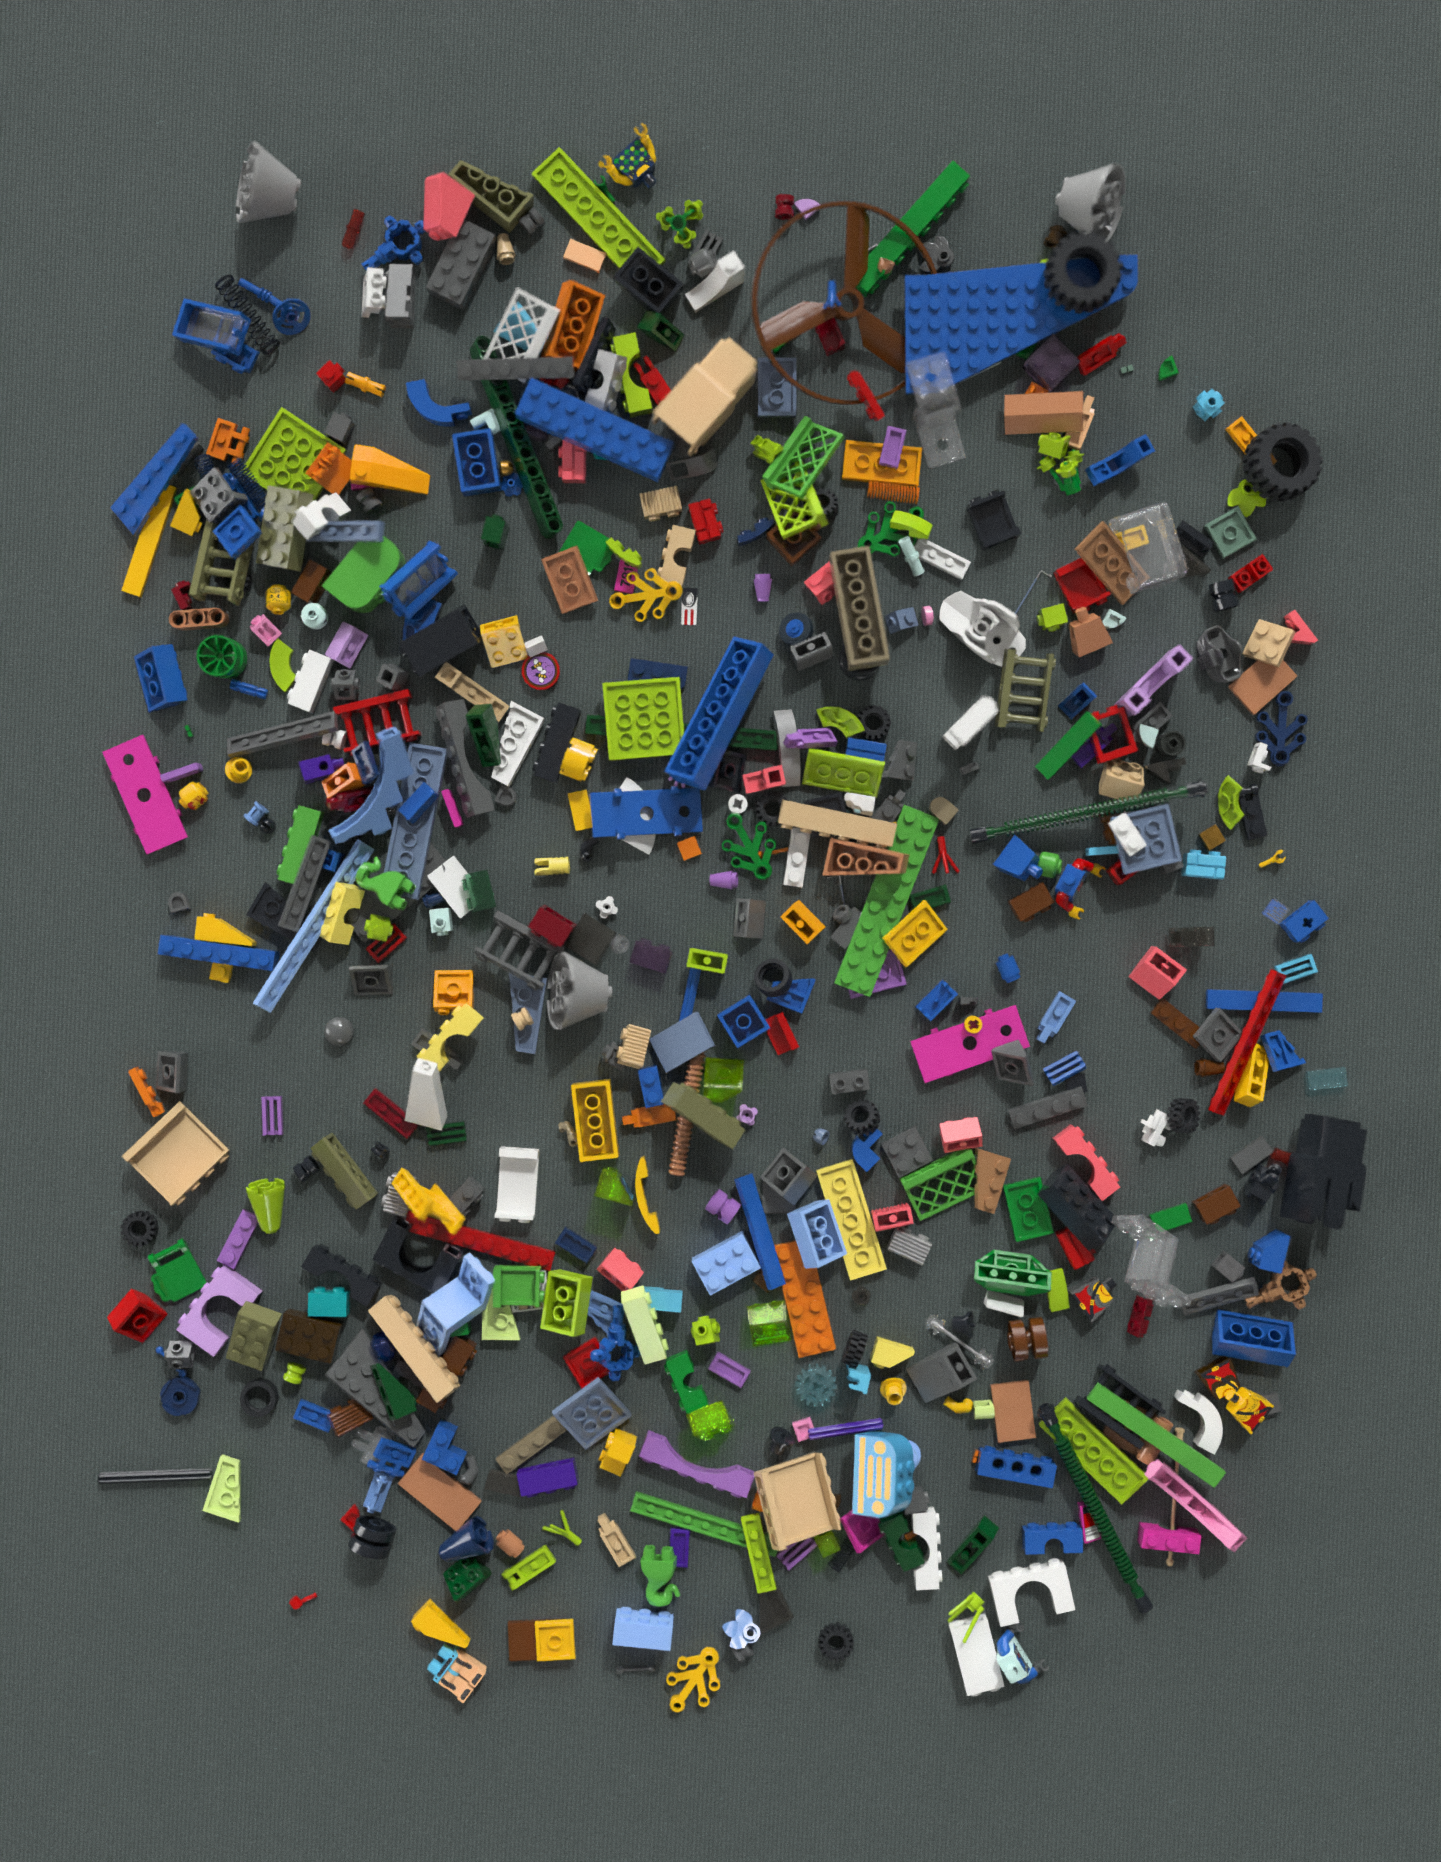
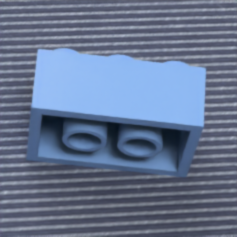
M829 1199L814 1201L787 1213L805 1269L819 1268L847 1254Z
M743 1231L692 1258V1263L709 1295L720 1291L761 1268L760 1262Z
M629 1607L617 1608L613 1645L670 1651L673 1614H670L668 1611L651 1612L649 1609H640L638 1611L632 1610Z

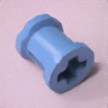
M255 801L254 807L248 814L245 813L243 816L257 827L260 819L265 814H268L269 811L259 802Z

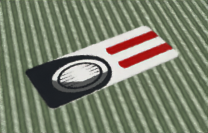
M682 588L681 624L696 625L698 589Z

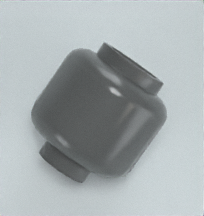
M702 248L691 255L689 268L694 276L698 274L699 277L705 278L714 270L718 259L711 249Z

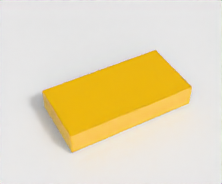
M587 790L568 793L575 830L580 831L592 828L591 807Z

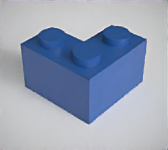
M440 1419L422 1460L457 1475L467 1454V1451L450 1444L458 1426Z

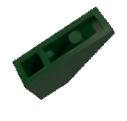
M492 704L474 705L465 717L482 766H500L498 724Z
M379 1363L370 1366L390 1420L399 1419L417 1410L415 1407L417 1405L415 1397Z
M984 1515L949 1557L947 1563L962 1575L992 1542L999 1527Z

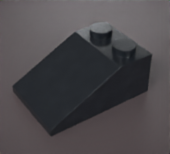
M638 246L613 276L646 310L659 313L662 316L683 291V283Z

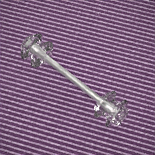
M938 1314L928 1317L925 1322L927 1325L926 1330L933 1329V1335L939 1334L941 1331L975 1355L974 1364L980 1363L982 1370L984 1368L988 1369L994 1361L992 1353L987 1355L985 1348L976 1352L944 1329L945 1319H937Z

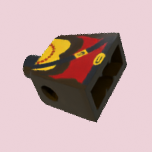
M1221 1356L1194 1371L1216 1400L1224 1398L1226 1404L1229 1402L1225 1397L1226 1393L1231 1389L1236 1391L1240 1388L1230 1357Z

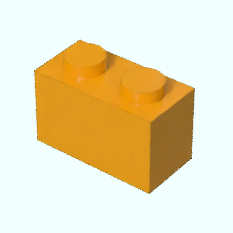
M800 900L792 904L781 916L806 944H809L826 927Z

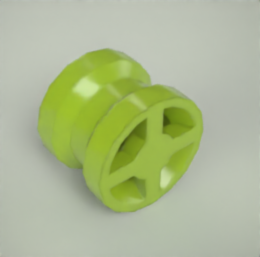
M289 1362L287 1365L288 1370L284 1373L283 1379L293 1384H301V1376L305 1373L306 1367L299 1363Z

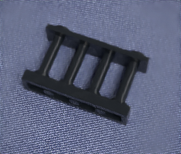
M1101 1364L1097 1366L1103 1371V1374L1096 1384L1099 1382L1104 1386L1109 1377H1112L1119 1383L1113 1393L1120 1397L1125 1388L1135 1394L1129 1402L1130 1405L1136 1408L1140 1400H1143L1150 1406L1145 1413L1147 1417L1151 1419L1156 1411L1161 1414L1166 1413L1161 1408L1163 1404L1154 1398L1150 1400L1115 1374L1116 1370L1108 1364L1106 1366ZM1077 1396L1074 1400L1081 1408L1134 1447L1141 1450L1145 1444L1140 1440L1141 1436L1132 1430L1130 1432L1124 1428L1125 1425L1116 1419L1115 1421L1112 1420L1109 1414L1102 1409H1097L1093 1406L1092 1402L1087 1400V1396H1084V1398Z

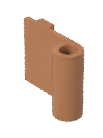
M1136 1406L1137 1410L1143 1414L1146 1413V1409ZM1154 1414L1151 1418L1169 1432L1171 1431L1173 1424L1169 1420L1157 1414ZM1106 1425L1102 1431L1117 1447L1135 1454L1138 1460L1147 1465L1155 1462L1161 1451L1142 1437L1140 1440L1145 1444L1140 1450ZM1124 1427L1127 1431H1131L1128 1427Z

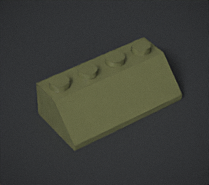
M333 1132L310 1148L313 1151L311 1154L314 1159L322 1163L324 1172L327 1176H331L334 1179L335 1187L340 1192L343 1191L347 1197V1203L352 1208L355 1207L357 1210L378 1194Z

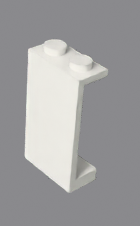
M503 1146L499 1149L500 1170L497 1211L495 1213V1218H499V1221L509 1222L511 1219H518L520 1223H530V1220L535 1218L540 1149Z
M985 1613L980 1614L966 1643L962 1641L974 1616L949 1623L967 1696H978L982 1692L998 1691L1001 1687H1005Z

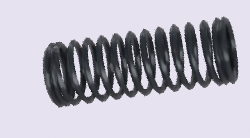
M848 1536L842 1541L843 1544H840L841 1547H838L839 1550H836L838 1553H835L831 1561L828 1562V1565L837 1572L841 1571L850 1555H852V1552H854L853 1550H855L851 1547L853 1545L849 1541Z

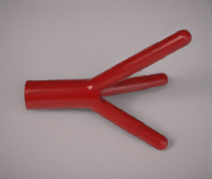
M944 836L937 837L939 854L932 874H935L941 858L946 874L949 873L947 861L956 873H959V869L947 854Z

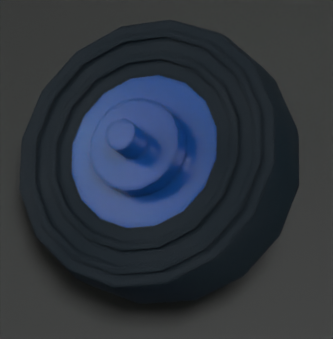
M799 612L787 615L781 621L779 627L781 639L788 646H794V644L801 643V641L804 642L808 638L811 639L814 633L811 619Z

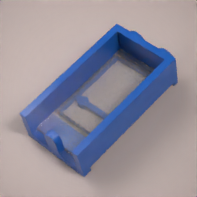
M184 298L172 336L183 343H190L239 356L251 319L239 311Z
M430 540L383 585L379 586L384 592L382 594L383 597L393 605L392 610L399 617L403 616L410 619L458 575L457 571L447 566L448 558L438 552L441 546Z

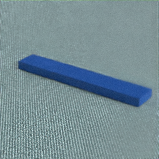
M1206 989V1009L1252 1010L1261 991ZM1279 992L1271 1011L1322 1013L1323 993Z
M747 1174L734 1180L767 1289L772 1290L786 1284L753 1174Z

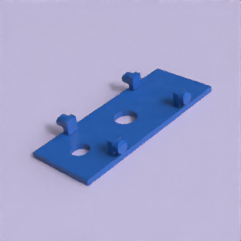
M671 786V789L622 791V789H614V792L590 793L593 838L617 836V839L620 840L625 839V836L674 833V837L682 836V833L703 832L699 788L679 789L678 786ZM686 806L689 809L687 817H682L679 814L680 807ZM641 808H651L653 811L652 819H642L640 816Z

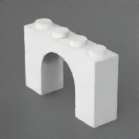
M982 697L942 738L954 750L958 749L998 711L995 708L997 704L989 697L987 699Z
M1054 1558L1042 1564L1032 1563L1029 1567L1025 1568L1014 1567L1011 1571L1007 1572L996 1571L988 1576L1000 1627L1019 1623L1015 1606V1594L1021 1585L1029 1581L1042 1582L1049 1588L1056 1614L1075 1610L1066 1566L1062 1559Z

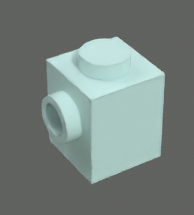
M451 908L429 910L431 933L437 932V936L449 935L448 931H453Z

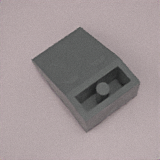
M956 1341L906 1369L925 1403L959 1390L977 1380Z

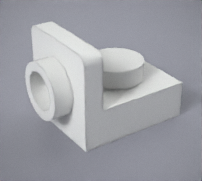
M1261 742L1254 745L1247 764L1253 767L1252 771L1261 774L1270 771V766L1261 763L1267 757L1268 751L1266 748L1268 745Z

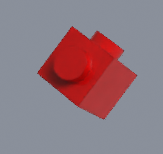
M330 360L316 372L320 380L333 393L346 380V377L343 375L345 370L338 363L334 365Z

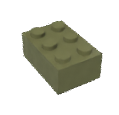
M245 1301L237 1314L226 1359L262 1371L270 1358L282 1313Z

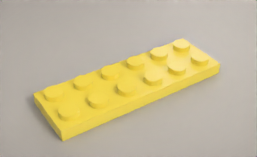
M853 1159L817 1169L816 1172L825 1200H830L847 1251L843 1259L850 1280L886 1270L885 1261Z

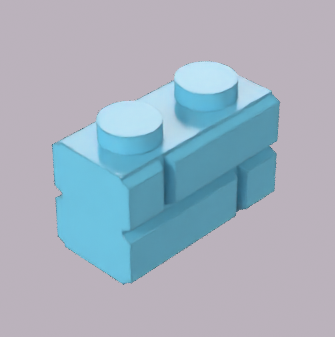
M1190 850L1189 853L1183 854L1184 867H1182L1181 875L1186 877L1224 879L1226 856H1220L1221 852L1209 851V854L1206 855L1201 854V850Z

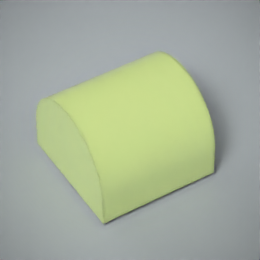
M992 1400L973 1402L975 1420L995 1417Z

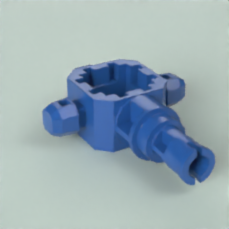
M392 216L386 217L384 219V223L388 228L385 232L386 241L377 247L378 250L374 252L375 255L361 263L365 270L368 267L377 268L381 264H390L396 258L404 261L410 258L414 264L419 265L423 261V257L419 252L422 249V241L419 235H423L426 232L423 230L424 221H418L412 227L407 220L397 222ZM402 230L404 232L407 230L415 239L413 241L414 244L407 246L406 250H399L393 243V237L400 235Z
M614 1305L612 1308L613 1322L608 1327V1337L602 1339L599 1343V1349L591 1351L590 1359L594 1362H599L609 1370L610 1380L619 1381L621 1370H628L633 1365V1358L641 1356L637 1345H633L626 1339L627 1328H625V1323L623 1322L624 1307L617 1305L616 1308V1305ZM615 1345L624 1346L621 1347L623 1356H620L617 1362L611 1361L609 1351H612Z

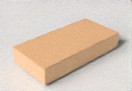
M570 239L563 257L568 261L600 273L607 255L600 250Z

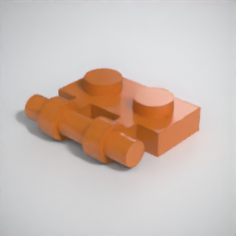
M217 418L206 454L224 462L227 461L228 455L233 456L231 463L239 458L243 459V450L245 444L249 442L250 437L248 435L250 429L243 427L241 433L236 432L237 424ZM233 439L238 440L235 450L231 449Z

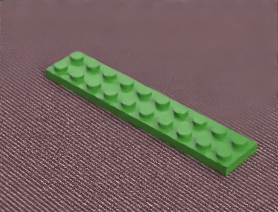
M903 805L896 822L897 827L892 847L887 846V850L910 855L906 874H876L835 978V984L862 995L871 996L889 950V946L882 938L900 922L939 822L937 817Z

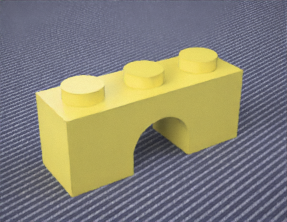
M335 883L331 900L326 910L325 920L321 927L320 937L330 943L349 945L354 927L344 921V915L351 908L360 909L365 890L353 884Z

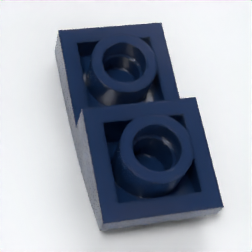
M762 518L757 520V523L754 524L755 532H751V530L740 532V535H737L738 546L751 543L769 532L774 526L773 519Z

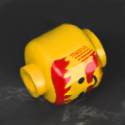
M190 782L179 791L181 798L179 802L185 809L189 807L192 810H196L207 802V795L209 793L200 782Z

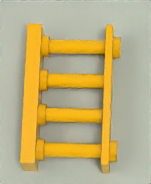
M400 1169L391 1184L415 1215L422 1220H425L429 1214L433 1215L443 1222L451 1234L455 1235L457 1230L461 1228L465 1218L445 1193L435 1183L430 1190L419 1185L408 1170Z

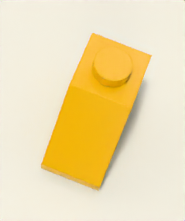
M186 489L170 526L192 536L194 532H199L203 522L199 521L201 514L190 493L191 490Z

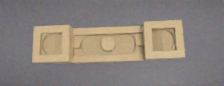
M448 662L444 663L435 676L439 681L474 705L492 704L498 722L510 707Z

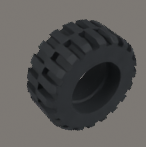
M1079 231L1077 235L1075 233L1069 234L1066 239L1063 238L1058 242L1046 261L1043 277L1046 278L1044 282L1045 288L1050 289L1048 295L1050 298L1054 297L1056 299L1055 304L1057 306L1064 305V310L1068 312L1071 309H1075V313L1081 314L1083 310L1089 313L1094 308L1099 309L1111 298L1121 281L1122 273L1120 271L1123 269V264L1121 261H1118L1121 257L1119 251H1114L1115 245L1112 242L1108 243L1105 241L1107 237L1101 235V237L1096 236L1097 232L1091 231L1089 235L1086 234V231ZM1075 257H1084L1091 260L1099 270L1100 280L1098 284L1092 288H1081L1073 284L1066 273L1067 262Z
M1290 422L1277 423L1255 436L1246 447L1245 453L1247 454L1243 456V463H1245L1243 472L1247 473L1248 477L1246 480L1252 484L1254 492H1260L1259 495L1264 499L1269 497V500L1274 502L1277 500L1280 502L1291 500L1310 489L1318 480V475L1321 474L1322 467L1319 465L1323 463V457L1319 453L1322 451L1320 446L1317 447L1315 437H1311L1309 435L1310 432L1306 428L1302 430L1300 425L1294 424L1292 426ZM1273 447L1283 449L1292 458L1294 464L1292 478L1279 474L1273 467L1271 462Z

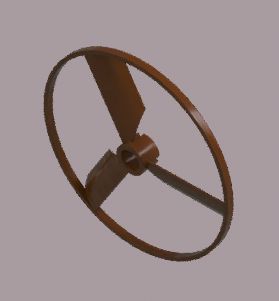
M836 201L816 205L796 215L783 225L772 237L760 257L754 275L751 295L752 315L757 337L774 368L786 381L806 395L820 401L839 405L864 404V402L861 403L859 400L833 399L807 389L794 380L779 365L770 350L832 317L841 321H848L856 317L863 347L901 374L905 373V337L864 309L863 297L855 289L868 270L870 219L866 210L885 217L903 230L920 250L930 273L937 274L925 246L907 225L887 211L866 203L854 201ZM832 207H847L844 289L836 293V296L840 301L842 296L848 295L853 302V311L851 313L846 312L835 302L833 308H830L829 305L827 309H824L825 303L803 301L761 323L760 326L757 311L758 281L765 258L777 238L792 223L814 211ZM905 380L888 392L875 396V399L879 400L893 394L905 386Z

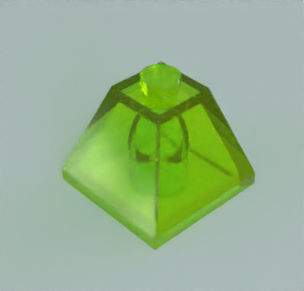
M706 1057L703 1096L712 1102L722 1103L741 1093L743 1089L744 1060Z

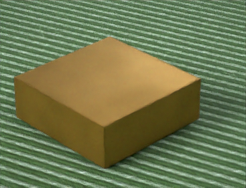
M1216 824L1198 834L1208 851L1226 841Z

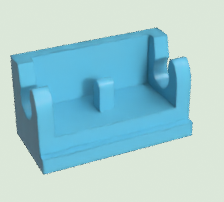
M858 1364L855 1368L847 1365L849 1375L846 1376L847 1379L857 1382V1385L849 1384V1387L867 1394L871 1377L868 1366Z

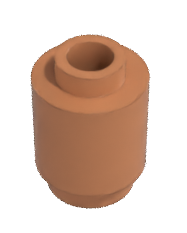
M509 1529L506 1531L502 1530L496 1537V1545L510 1557L516 1558L525 1547L522 1544V1540Z

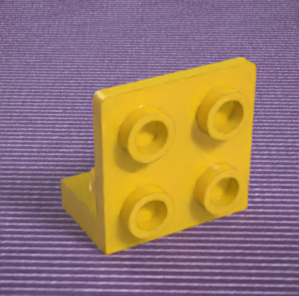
M517 615L480 625L481 636L492 668L525 660L528 657Z

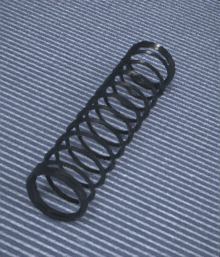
M225 275L216 282L215 288L219 290L220 295L224 296V301L228 302V306L234 310L246 303L248 297H244L234 306H230V302L240 298L244 291H238L230 300H226L225 296L235 292L239 285H233L225 294H222L221 290L229 287L235 280L232 275ZM228 279L221 285V287H218L222 281ZM246 299L243 303L237 305L239 302ZM253 304L245 305L239 312L244 313L248 311ZM257 310L250 311L246 314V316L254 312L248 318L253 317L257 313ZM257 316L252 319L249 326L258 323L262 317ZM262 322L251 332H247L251 333L252 339H256L255 344L260 346L262 354L267 355L275 351L279 347L280 342L274 339L275 335H270L261 344L257 343L258 339L266 336L271 331L270 328H267L257 338H253V333L265 327L266 322ZM276 343L272 348L265 350L271 344Z

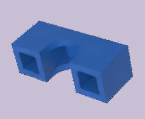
M1049 1522L1046 1525L1028 1523L1027 1526H1022V1543L1026 1555L1045 1554L1046 1542L1054 1538L1060 1540L1063 1553H1083V1530L1076 1522H1066L1062 1525H1058L1055 1522Z

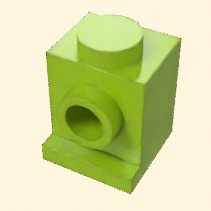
M1054 432L1046 435L1041 434L1038 440V446H1040L1039 453L1061 459L1067 453L1071 436L1067 435L1062 438L1060 434Z

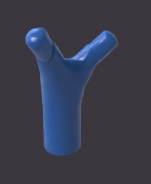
M835 281L828 282V297L823 306L824 309H827L829 305L830 308H833L834 302L838 306L842 305L836 296Z

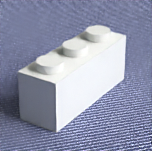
M309 650L302 658L301 663L303 666L301 671L296 673L294 679L296 682L293 689H290L287 699L289 700L288 704L313 714L334 660Z

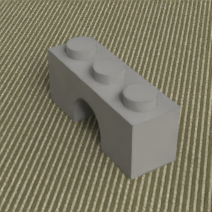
M598 349L594 369L602 372L604 382L599 389L588 388L585 399L586 403L613 414L616 408L618 392L621 389L623 373L627 367V357Z

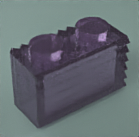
M641 938L640 941L636 940L629 962L666 974L673 951H670V946L659 944V947L651 945V940Z

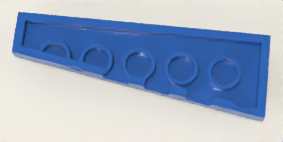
M182 423L110 507L133 535L138 536L149 519V513L153 506H157L160 501L158 498L163 490H167L170 485L168 482L173 474H177L182 462L185 461L198 440V437L186 424Z

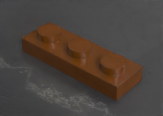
M1161 998L1150 1013L1196 1049L1200 1044L1193 1035L1200 1027L1164 998Z

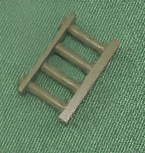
M206 521L189 595L198 601H205L207 594L228 596L230 602L240 606L244 596L243 589L252 549L256 540L236 558L234 570L213 568L216 557L233 558L226 550L217 549L219 539L213 530L218 525ZM213 575L232 578L230 589L208 586L210 577Z
M1004 649L997 702L998 711L996 712L994 726L1006 727V723L1008 724L1009 722L1034 724L1037 731L1044 732V728L1048 724L1046 710L1051 673L1056 665L1054 654H1046L1045 659L1021 657L1015 654L1016 650ZM1017 664L1044 667L1043 679L1015 676L1013 668ZM1017 683L1042 686L1040 698L1013 695V693H1010L1011 685ZM1011 703L1039 705L1038 717L1010 714L1008 706Z

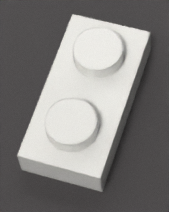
M1126 813L1121 814L1108 823L1129 856L1146 846L1143 838Z

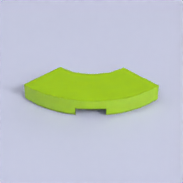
M277 638L270 653V670L277 685L284 692H287L295 682L296 675L293 673L290 665L294 650Z
M835 706L816 709L823 727H836L843 732L846 738L865 731L859 719L846 709Z
M1228 775L1219 789L1218 810L1223 822L1231 830L1245 815L1241 811L1238 802L1239 794L1243 787Z

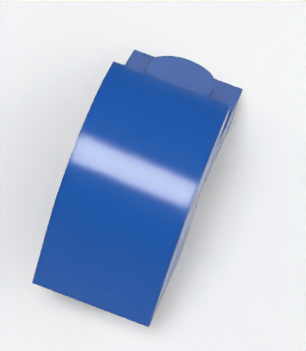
M874 1128L875 1132H869L868 1136L864 1134L865 1138L863 1140L856 1135L852 1142L853 1157L866 1172L880 1159L870 1148L882 1135L878 1128Z

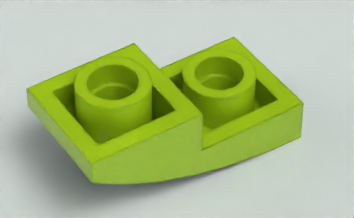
M895 510L890 521V528L909 530V537L928 539L933 525L916 515Z
M611 537L606 541L607 547L622 561L638 569L642 567L640 561L643 559L636 550L632 552L629 548L623 552L624 547L619 540L614 541Z
M1063 1269L1050 1270L1052 1272L1051 1291L1047 1292L1049 1309L1051 1312L1068 1309L1070 1305Z

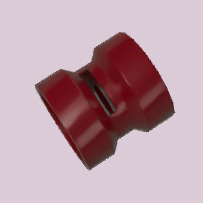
M790 194L777 195L775 197V204L777 205L775 218L780 220L792 219L794 217V210L792 209L794 196Z

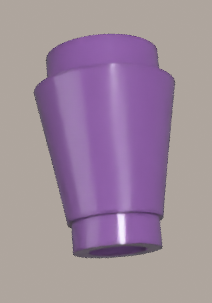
M755 574L753 581L757 601H769L772 583L770 574Z
M727 871L710 874V886L733 890V888L738 887V873Z

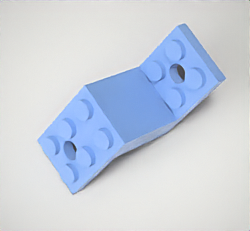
M471 1253L464 1256L458 1277L424 1299L420 1307L416 1326L423 1331V1337L426 1341L435 1347V1353L438 1357L445 1353L450 1334L486 1309L495 1282L493 1275L481 1266L480 1261L474 1258Z

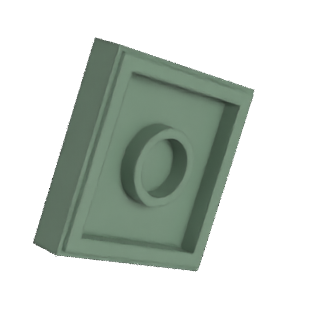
M1239 506L1203 526L1209 538L1214 542L1213 545L1221 559L1257 540Z

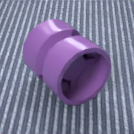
M718 1189L705 1209L713 1215L718 1214V1219L727 1225L737 1213L741 1204L733 1198L728 1199V1194Z

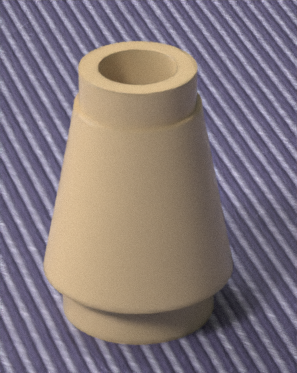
M499 234L497 236V260L502 265L512 264L515 261L516 254L508 234Z

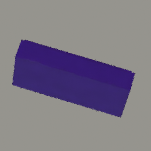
M671 1527L670 1546L673 1547L674 1555L677 1556V1567L688 1568L690 1530L682 1527Z

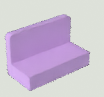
M342 622L325 655L350 669L368 635L354 626Z

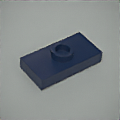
M363 741L352 750V754L362 784L368 785L380 773L369 742Z
M566 1226L555 1242L556 1245L586 1264L597 1249V1246Z

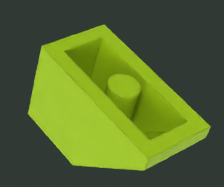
M690 948L686 967L725 974L728 954Z

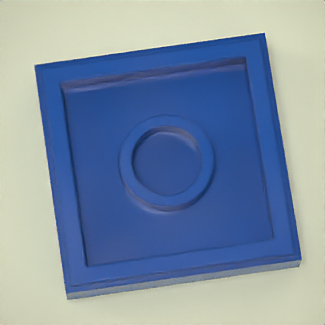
M241 505L213 530L216 537L233 559H236L263 534Z

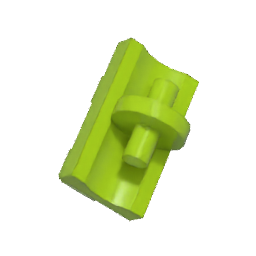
M759 435L750 443L755 448L753 454L765 460L768 464H771L777 454L784 449L780 444L767 438L763 439Z

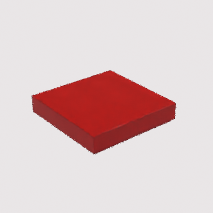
M596 1336L563 1355V1359L581 1389L597 1377L601 1379L609 1374L607 1368L599 1362H594L590 1359L591 1351L599 1349L600 1342Z

